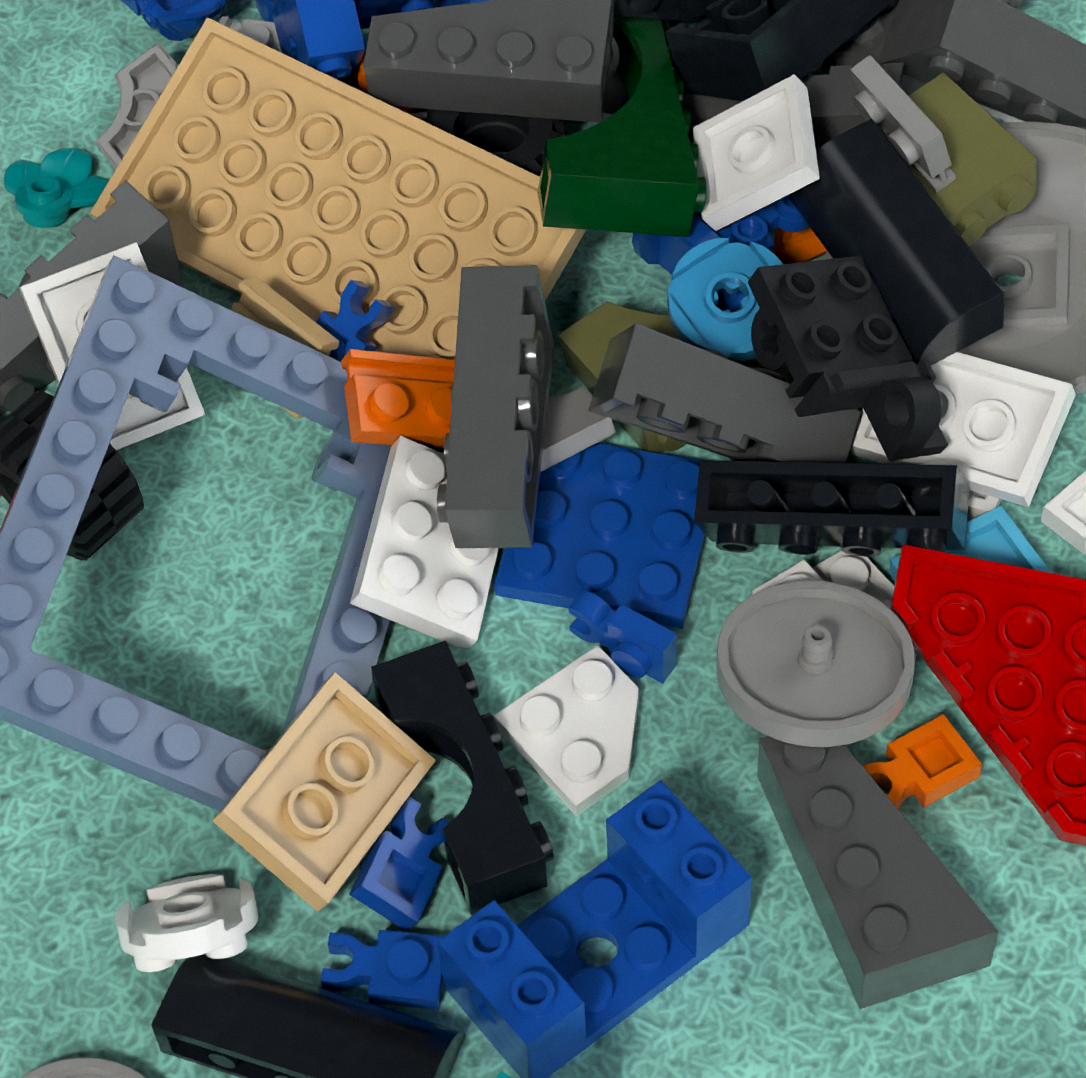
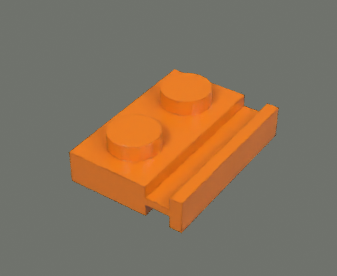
M350 349L342 358L341 367L346 369L348 380L344 385L351 442L393 445L401 435L428 448L444 450L446 433H450L451 390L454 381L455 359Z

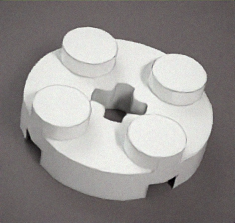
M207 874L179 878L147 889L149 903L138 907L132 912L129 899L117 909L115 924L120 947L125 953L134 957L136 969L141 972H156L171 967L178 959L205 953L209 958L223 959L243 952L248 946L246 933L257 924L259 915L251 883L240 878V890L226 888L224 875Z

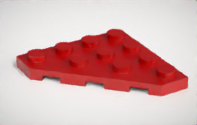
M903 544L890 610L895 613L907 629L914 648L1060 841L1086 846V580Z

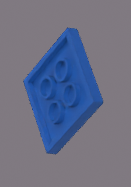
M596 443L540 472L532 548L504 549L494 583L495 596L569 608L581 591L586 590L602 598L615 611L623 604L660 625L683 629L706 537L702 530L694 523L700 460Z

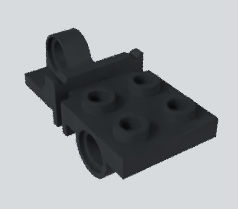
M862 255L764 266L756 269L748 280L750 289L760 308L754 316L751 327L753 350L758 361L766 369H789L794 379L785 390L789 399L804 397L794 409L798 417L863 407L889 462L940 454L948 446L939 427L942 407L939 393L933 384L936 379L935 373L928 359L922 360L918 364H914L912 361L913 358Z

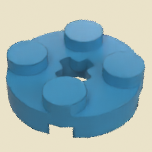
M714 238L693 247L677 263L667 294L668 318L675 334L681 341L695 347L720 353L733 362L751 360L756 358L751 340V327L754 316L760 308L750 289L748 280L758 267L781 265L783 263L774 253L760 244L750 241V246L742 243H729L730 238ZM725 288L728 293L733 294L740 290L745 295L740 302L741 310L730 312L729 310L722 311L717 308L716 305L719 300L717 291Z

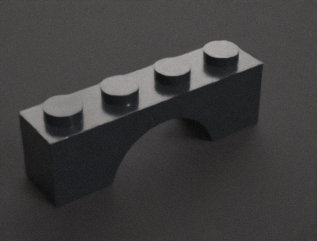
M445 640L372 666L376 699L383 714L426 752L438 754L456 764L466 774L472 784L471 794L466 805L442 829L446 859L470 914L477 913L493 900L500 905L547 887L546 862L554 860L549 837L540 821L532 824L529 823L522 807L528 804L524 783L515 766L505 769L497 752L503 750L502 738L492 714L489 712L480 716L473 699L479 698V691L468 662L465 660L456 663Z

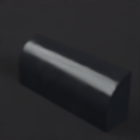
M872 118L831 139L816 151L820 179L789 194V199L833 259L862 255L913 358L914 364L928 359L930 365H933L1003 328V290Z
M206 953L184 960L173 977L151 1024L162 1053L240 1078H449L465 1039V1033L456 1029L236 960L209 958L206 956Z

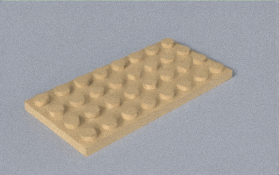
M208 17L89 213L95 219L102 215L115 203L110 194L127 180L169 220L179 264L240 296L242 295V291L238 289L240 280L258 277L314 322L317 321L322 311L338 314L341 295L349 281H362L370 287L361 303L364 313L369 311L375 299L385 300L395 307L389 318L382 325L372 329L367 336L371 342L378 346L375 352L455 359L461 267L537 265L545 301L586 232L585 229L543 227L538 198L539 176Z

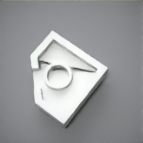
M597 645L495 714L494 720L502 735L573 814L578 816L629 780L639 703V688Z

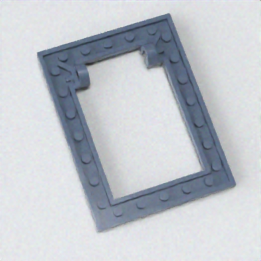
M113 255L105 269L0 528V719L220 811L265 756L267 751L30 650L127 396L130 394L139 398L140 402L161 412H167L176 398L181 385L177 383V380L188 364H191L333 430L332 436L326 442L316 462L312 481L334 491L340 490L355 497L356 501L282 733L334 672L364 698H367L373 678L371 667L377 665L390 620L352 605L350 601L392 445L351 442L344 385L348 380L346 369H342L340 361ZM433 449L435 451L441 452V449Z

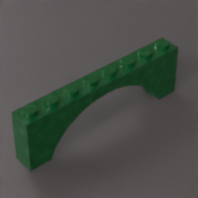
M614 16L613 37L619 48V63L616 73L623 81L630 99L615 114L588 129L546 140L538 186L543 227L689 237L693 214L702 213L705 206L706 179L704 176H697L698 145L689 141L691 116L689 111L682 110L683 82L681 79H675L674 77L676 64L671 50L668 49V41L665 35V31L669 30L668 20Z

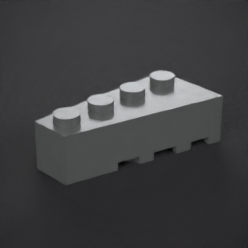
M537 265L461 267L454 381L451 390L450 433H446L444 441L447 481L446 484H439L437 491L438 519L440 523L449 524L455 548H532L554 355V343Z

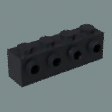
M700 460L694 523L712 542H716L718 549L735 553L754 551L755 544L778 545V549L783 552L799 555L814 554L817 552V546L842 547V551L850 555L870 557L880 555L881 548H902L903 544L946 553V550H965L969 486L957 465Z

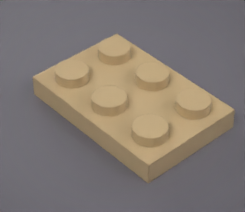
M334 672L316 691L212 821L318 912L331 901L436 760Z

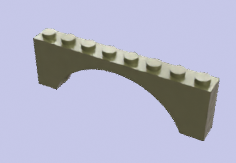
M943 72L910 94L909 97L942 132L952 163L949 168L954 172L956 180L936 193L912 165L908 167L968 246H971L982 237L986 229L1006 215H1013L1022 211L1031 202L1032 198L1037 195V159ZM607 301L558 334L566 365L593 394L610 339L637 323L680 340L670 324L668 315L633 310ZM757 357L743 362H736L749 368L758 367L766 369L761 365ZM785 368L771 371H774L784 376L789 371V369ZM617 421L643 451L661 454L666 450H678L686 444Z

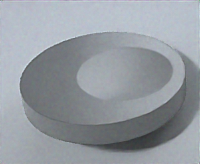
M803 580L782 583L763 589L745 599L731 612L722 626L718 638L716 675L718 685L726 702L752 728L786 743L808 747H834L864 740L883 730L894 721L906 705L912 688L915 653L907 629L895 613L886 605L867 593L846 585L826 581Z

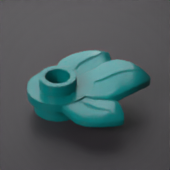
M63 148L47 154L42 163L22 159L13 162L6 169L4 185L8 192L15 195L16 208L23 214L24 221L31 226L46 228L65 222L69 217V210L71 208L94 206L109 179L91 176L92 157L88 152L79 148Z

